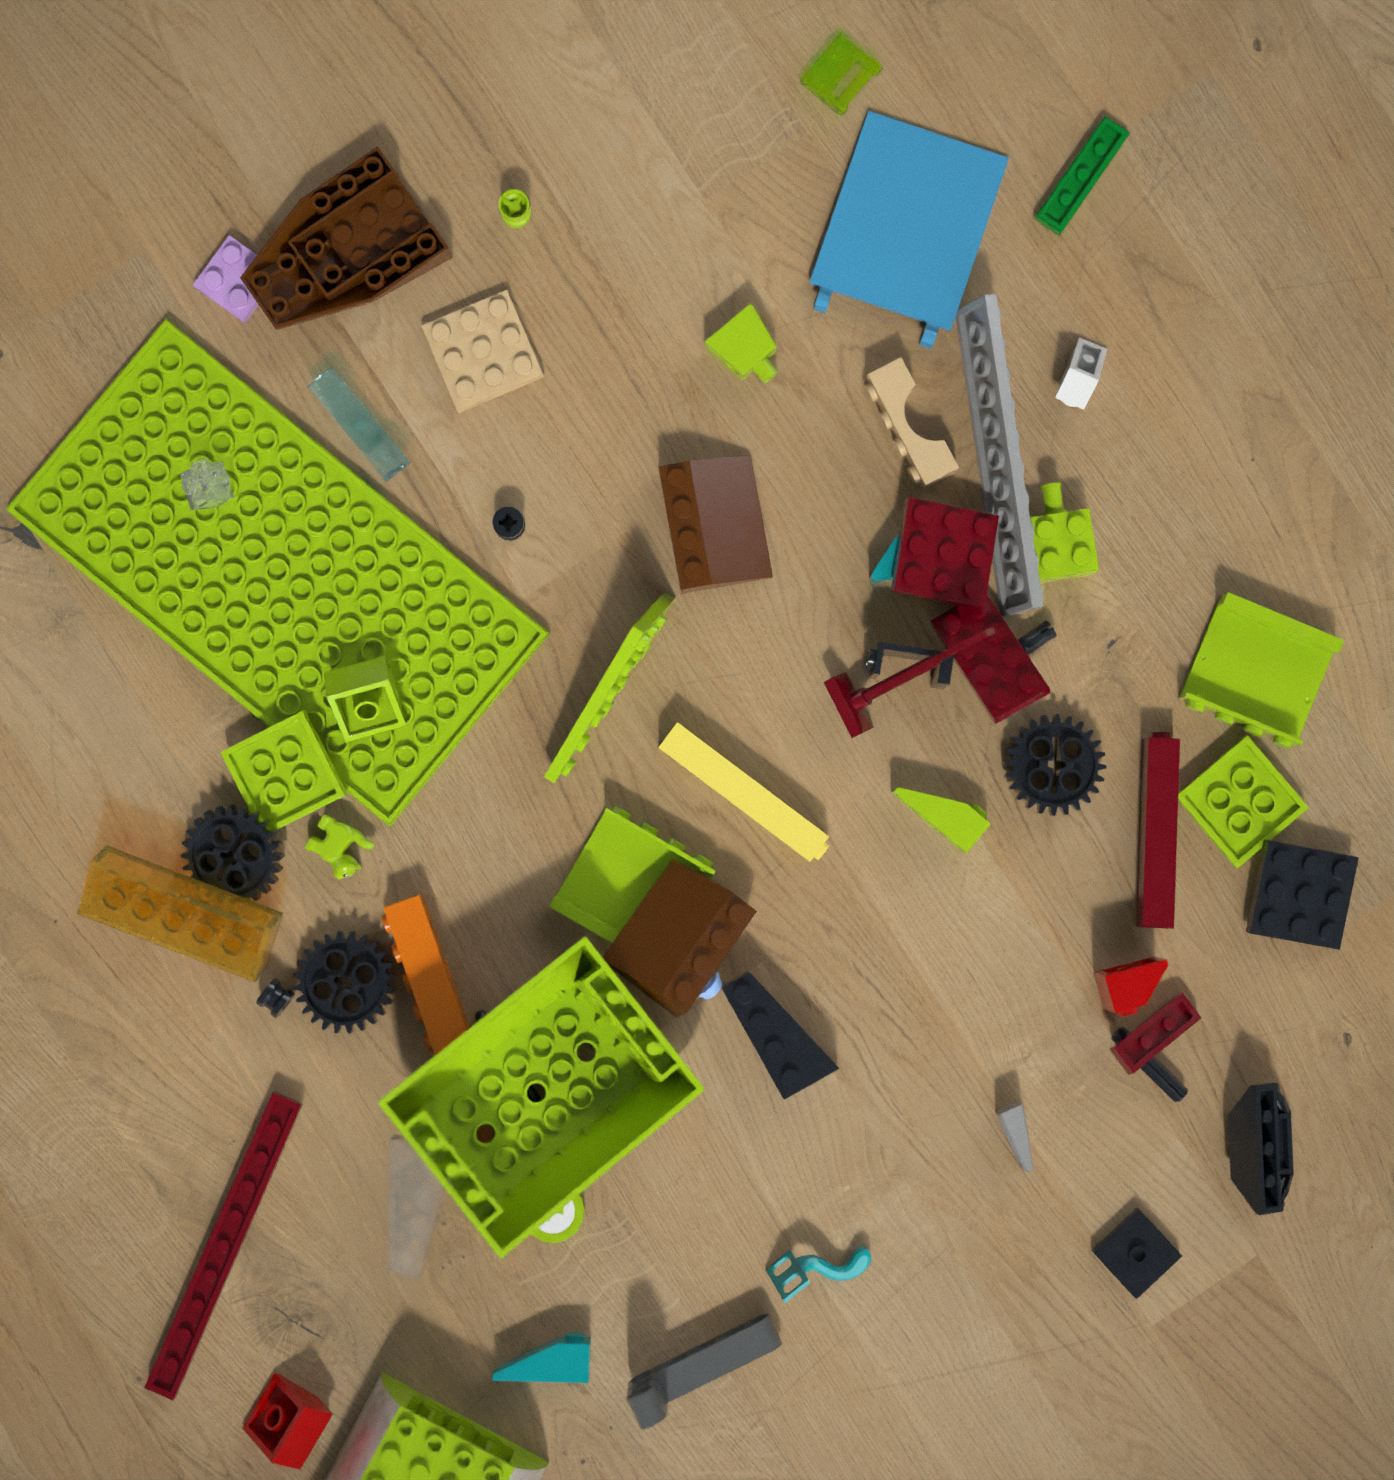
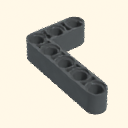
M763 1314L637 1375L628 1383L626 1399L640 1428L646 1429L664 1420L667 1416L668 1402L776 1350L782 1345V1341L769 1314Z

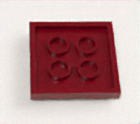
M912 497L905 499L891 591L976 609L985 608L999 516Z

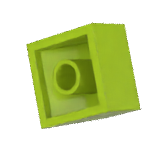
M385 656L324 673L326 696L345 742L406 726L395 681Z

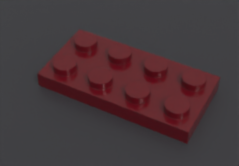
M988 595L985 608L983 609L958 605L930 621L932 628L946 649L993 627L995 631L993 635L954 654V662L995 724L1050 694L1049 686Z

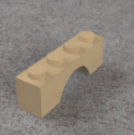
M902 357L869 373L865 380L867 384L864 385V389L870 401H876L879 405L881 412L878 415L884 428L892 430L896 438L893 440V445L898 455L906 457L910 465L907 471L912 482L915 485L919 483L923 490L955 474L959 467L945 440L933 441L922 438L910 428L906 421L904 412L905 401L916 384Z

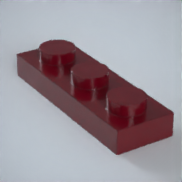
M1183 992L1179 993L1112 1046L1110 1051L1128 1075L1134 1074L1198 1022L1201 1016Z

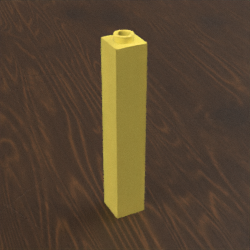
M678 722L658 747L662 752L808 862H811L813 858L819 860L830 846L826 843V840L829 838L828 835Z

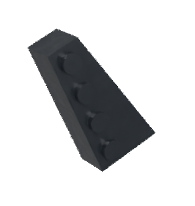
M749 971L721 986L784 1100L839 1069L837 1064Z

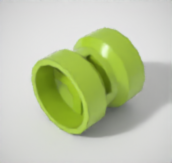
M510 189L504 192L498 202L503 222L512 228L525 226L531 218V207L527 195L517 189Z

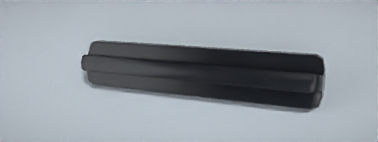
M1120 1027L1113 1033L1111 1039L1116 1044L1129 1034L1130 1031L1126 1027ZM1153 1057L1141 1067L1174 1102L1181 1101L1187 1095L1188 1089L1156 1057Z

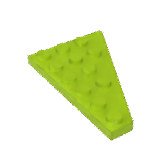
M665 591L634 624L544 776L546 779L555 784L561 775L567 777L577 762L573 757L577 751L583 752L591 739L588 735L593 727L597 728L603 717L607 716L615 703L613 700L630 678L628 677L629 673L637 666L641 658L645 657L653 644L651 642L656 633L660 632L668 618L665 617V614L674 602V596Z

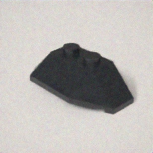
M1278 1083L1250 1085L1228 1114L1230 1177L1256 1215L1283 1212L1285 1207L1284 1200L1289 1193L1294 1175L1291 1110L1280 1092Z

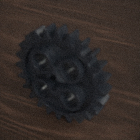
M1054 714L1050 723L1046 715L1040 717V725L1033 719L1029 720L1030 730L1022 726L1019 727L1018 731L1022 737L1012 736L1010 740L1016 745L1015 748L1005 749V752L1011 755L1012 758L1002 762L1003 765L1011 767V771L1004 774V778H1013L1014 780L1008 789L1018 788L1020 792L1015 799L1021 800L1026 797L1028 800L1025 808L1027 809L1037 804L1038 814H1042L1046 807H1048L1050 816L1056 815L1058 807L1063 815L1068 814L1069 805L1075 811L1081 810L1079 800L1090 803L1091 800L1087 793H1099L1098 788L1093 785L1094 782H1103L1105 780L1097 774L1098 770L1107 768L1106 765L1098 763V759L1106 755L1105 752H1096L1095 750L1101 741H1090L1089 738L1093 734V730H1088L1084 733L1081 731L1084 722L1080 721L1075 726H1072V716H1067L1063 723L1060 722L1059 714ZM1057 737L1058 745L1055 760L1061 763V768L1055 770L1056 792L1052 793L1053 768L1048 767L1047 763L1054 759L1052 742L1053 738ZM1036 740H1041L1046 745L1047 751L1043 757H1037L1032 752V744ZM1068 741L1075 743L1078 748V753L1073 759L1068 758L1063 751L1064 745ZM1035 771H1039L1045 776V785L1041 789H1037L1031 784V775ZM1066 773H1072L1076 777L1077 784L1072 790H1067L1063 786L1062 779Z
M235 804L228 806L227 811L220 805L215 808V814L211 810L203 813L204 819L199 817L193 821L197 828L191 827L187 829V834L192 838L182 841V845L189 848V850L180 855L184 859H189L190 862L182 868L183 870H192L193 875L188 878V882L197 880L199 884L195 891L199 892L205 888L207 890L206 900L216 895L218 905L223 904L226 899H228L230 907L237 905L239 900L243 906H246L250 903V897L255 902L262 898L261 892L267 894L272 890L269 884L278 882L279 878L274 873H279L284 868L276 863V861L285 857V854L276 852V848L282 845L283 841H274L272 838L278 830L268 831L266 827L270 820L266 819L263 822H259V811L249 816L248 806L242 807L238 813ZM222 827L230 830L232 834L231 841L223 838L221 834ZM246 832L247 836L244 842L234 854L236 860L227 866L223 879H220L219 874L232 856V853L229 851L238 846L242 833ZM249 844H254L258 848L259 857H254L249 853ZM207 854H211L216 858L217 867H212L208 864ZM234 870L240 871L243 874L244 883H239L235 880Z
M337 931L335 941L330 934H326L325 944L319 940L313 941L316 951L304 950L305 955L309 959L307 961H297V964L304 969L303 972L293 974L294 977L301 979V984L293 986V989L303 993L302 996L296 999V1002L306 1001L307 1003L302 1013L305 1014L310 1011L314 1013L311 1023L322 1019V1029L326 1030L331 1024H334L335 1033H339L342 1026L345 1025L347 1033L351 1034L354 1030V1024L362 1031L366 1029V1019L373 1025L377 1023L375 1012L380 1015L387 1013L382 1004L393 1003V1000L387 996V992L397 990L396 987L389 985V980L396 978L397 974L388 973L387 969L392 967L394 962H384L383 958L388 954V951L378 953L376 951L379 945L378 941L373 942L369 946L367 944V934L363 935L360 940H357L356 931H351L348 939H345L343 931ZM334 952L340 953L344 957L345 963L340 970L334 969L330 964V957ZM357 956L358 961L348 978L352 986L344 988L337 1008H333V1001L342 987V982L338 981V979L347 975L353 957ZM367 965L372 968L374 976L371 982L367 983L360 979L359 969L361 966ZM322 981L327 982L331 986L332 993L328 999L320 997L317 993L318 984ZM353 994L359 997L361 1005L358 1011H351L346 1006L348 995Z

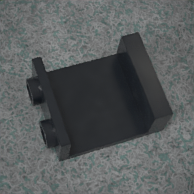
M878 642L873 649L867 651L865 670L870 671L869 678L876 679L881 672L883 655L920 661L928 656L940 654L943 651ZM954 655L944 659L933 668L931 688L944 689L950 685Z

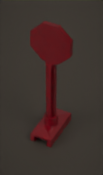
M993 627L984 630L940 654L931 655L867 689L862 687L855 690L846 672L834 676L823 683L851 738H854L874 728L864 708L872 704L873 699L935 668L944 659L993 635L995 631Z

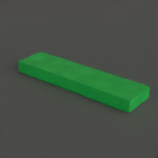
M1104 116L1034 220L1060 237L1128 138L1130 132Z

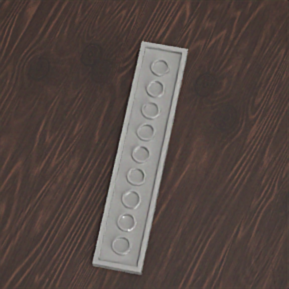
M987 294L959 309L956 314V323L985 513L999 516L992 562L1000 614L1002 617L1043 607V588L1039 581V560L1034 548V528L1030 522L1028 509L1029 495L1025 489L1024 463L1021 460L1019 450L1020 435L1016 429L1014 417L1015 403L1011 397L1009 384L1010 371L1006 364V344L1002 336L1000 324L1001 310L997 305L996 294Z

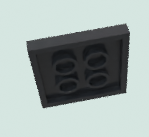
M1264 839L1246 932L1340 950L1359 857Z

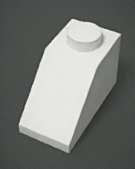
M1079 337L1061 378L1055 398L1068 406L1084 410L1099 381L1108 349Z

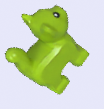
M324 814L317 827L320 830L326 831L325 839L322 840L317 836H312L304 849L317 853L324 861L330 863L335 878L342 880L345 877L353 876L362 867L352 856L345 854L346 849L352 842H356L362 849L371 850L374 847V842L367 840L360 831L351 827V825L338 822L335 818Z

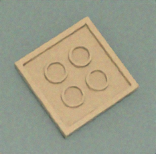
M507 290L421 326L458 413L544 377Z

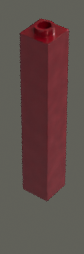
M1152 732V737L1142 739L1136 926L1142 928L1174 929L1180 739L1171 738L1170 732Z

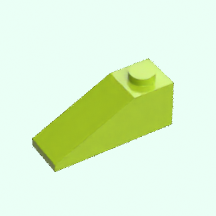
M900 787L894 788L891 792L963 853H967L991 825L985 819L988 814L975 803L970 807L967 803Z

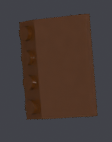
M751 455L692 460L658 466L681 594L773 578Z
M672 859L602 958L610 968L672 1015L678 1017L687 1014L757 911L733 892Z

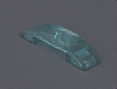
M332 366L308 385L309 389L386 482L411 463Z

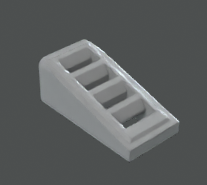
M1016 1101L996 1110V1115L1020 1168L1023 1171L1030 1172L1033 1170L1025 1112L1022 1103Z

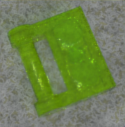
M840 33L800 79V84L836 114L843 116L849 109L848 104L872 76L876 77L883 70V67L876 59L869 57ZM856 64L860 65L863 69L839 97L833 95L832 92Z

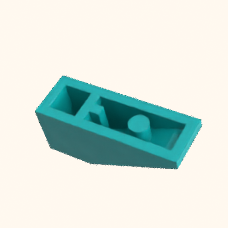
M567 1332L565 1337H557L496 1366L492 1375V1381L589 1383L591 1337H584V1333Z

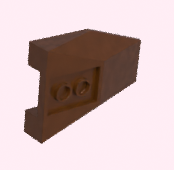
M377 146L302 197L240 279L274 328L279 330L372 303L453 257L449 247L432 223L428 222L399 180L396 171Z

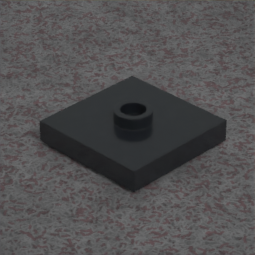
M1139 1208L1130 1213L1091 1250L1136 1300L1182 1257L1177 1249Z

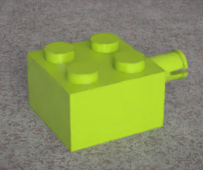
M1061 482L1042 485L1041 490L1043 492L1046 513L1041 516L1030 517V522L1034 528L1033 542L1035 553L1039 560L1038 575L1040 583L1095 574L1099 571L1090 509L1064 510Z

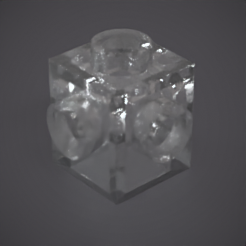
M209 459L197 460L190 464V469L180 474L182 487L186 493L191 510L215 508L234 497L223 461L210 463Z

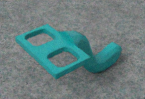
M864 1246L857 1247L848 1261L842 1265H834L813 1254L795 1258L791 1250H789L765 1270L781 1298L786 1303L811 1283L806 1276L807 1272L813 1270L826 1278L837 1281L851 1280L862 1274L869 1267L872 1259L870 1252ZM790 1259L791 1266L779 1276H776L774 1270L784 1261ZM800 1276L802 1279L801 1283L789 1293H786L784 1291L785 1285L795 1277Z

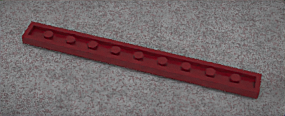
M277 1092L272 1093L144 1387L145 1389L173 1401L177 1397L303 1107V1103Z

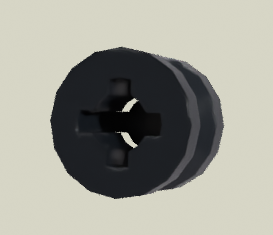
M503 507L496 511L493 516V528L503 540H517L524 533V518L514 507Z
M275 978L258 997L256 1004L260 1007H267L274 1018H278L296 993L291 989L285 990L281 987V982Z

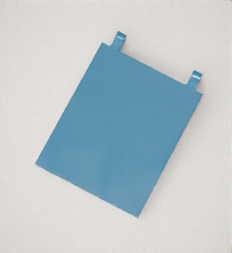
M868 111L809 284L820 288L814 310L826 313L831 295L835 292L924 322L926 327L919 345L931 349L939 328L948 331L952 329L1009 158Z

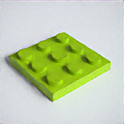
M306 710L300 711L220 752L251 815L259 811V822H263L266 819L270 820L266 827L268 831L278 830L348 795Z
M1248 735L1240 739L1178 793L1179 804L1235 869H1238L1263 847L1264 839L1272 840L1309 808Z

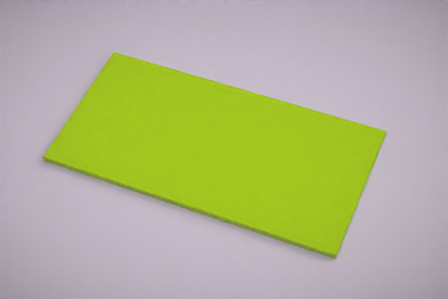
M167 318L6 508L10 514L268 727L300 711L306 710L346 791L389 827L394 824L550 635L547 630ZM385 656L395 681L406 726L345 742L326 696L324 673Z

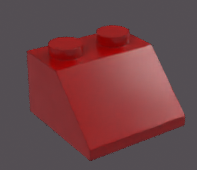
M1153 956L1093 972L1103 1009L1113 1012V1014H1119L1120 1017L1138 1013L1137 1007L1145 1006L1168 968L1167 959Z
M274 1373L242 1429L271 1463L300 1470L333 1413L317 1396L281 1374Z

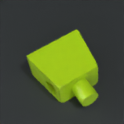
M751 303L705 341L707 352L741 380L755 372L760 380L766 384L778 374L776 368L768 360L776 353L777 347Z

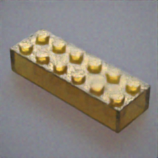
M108 845L91 860L77 912L78 915L256 982L268 965L283 917V913Z

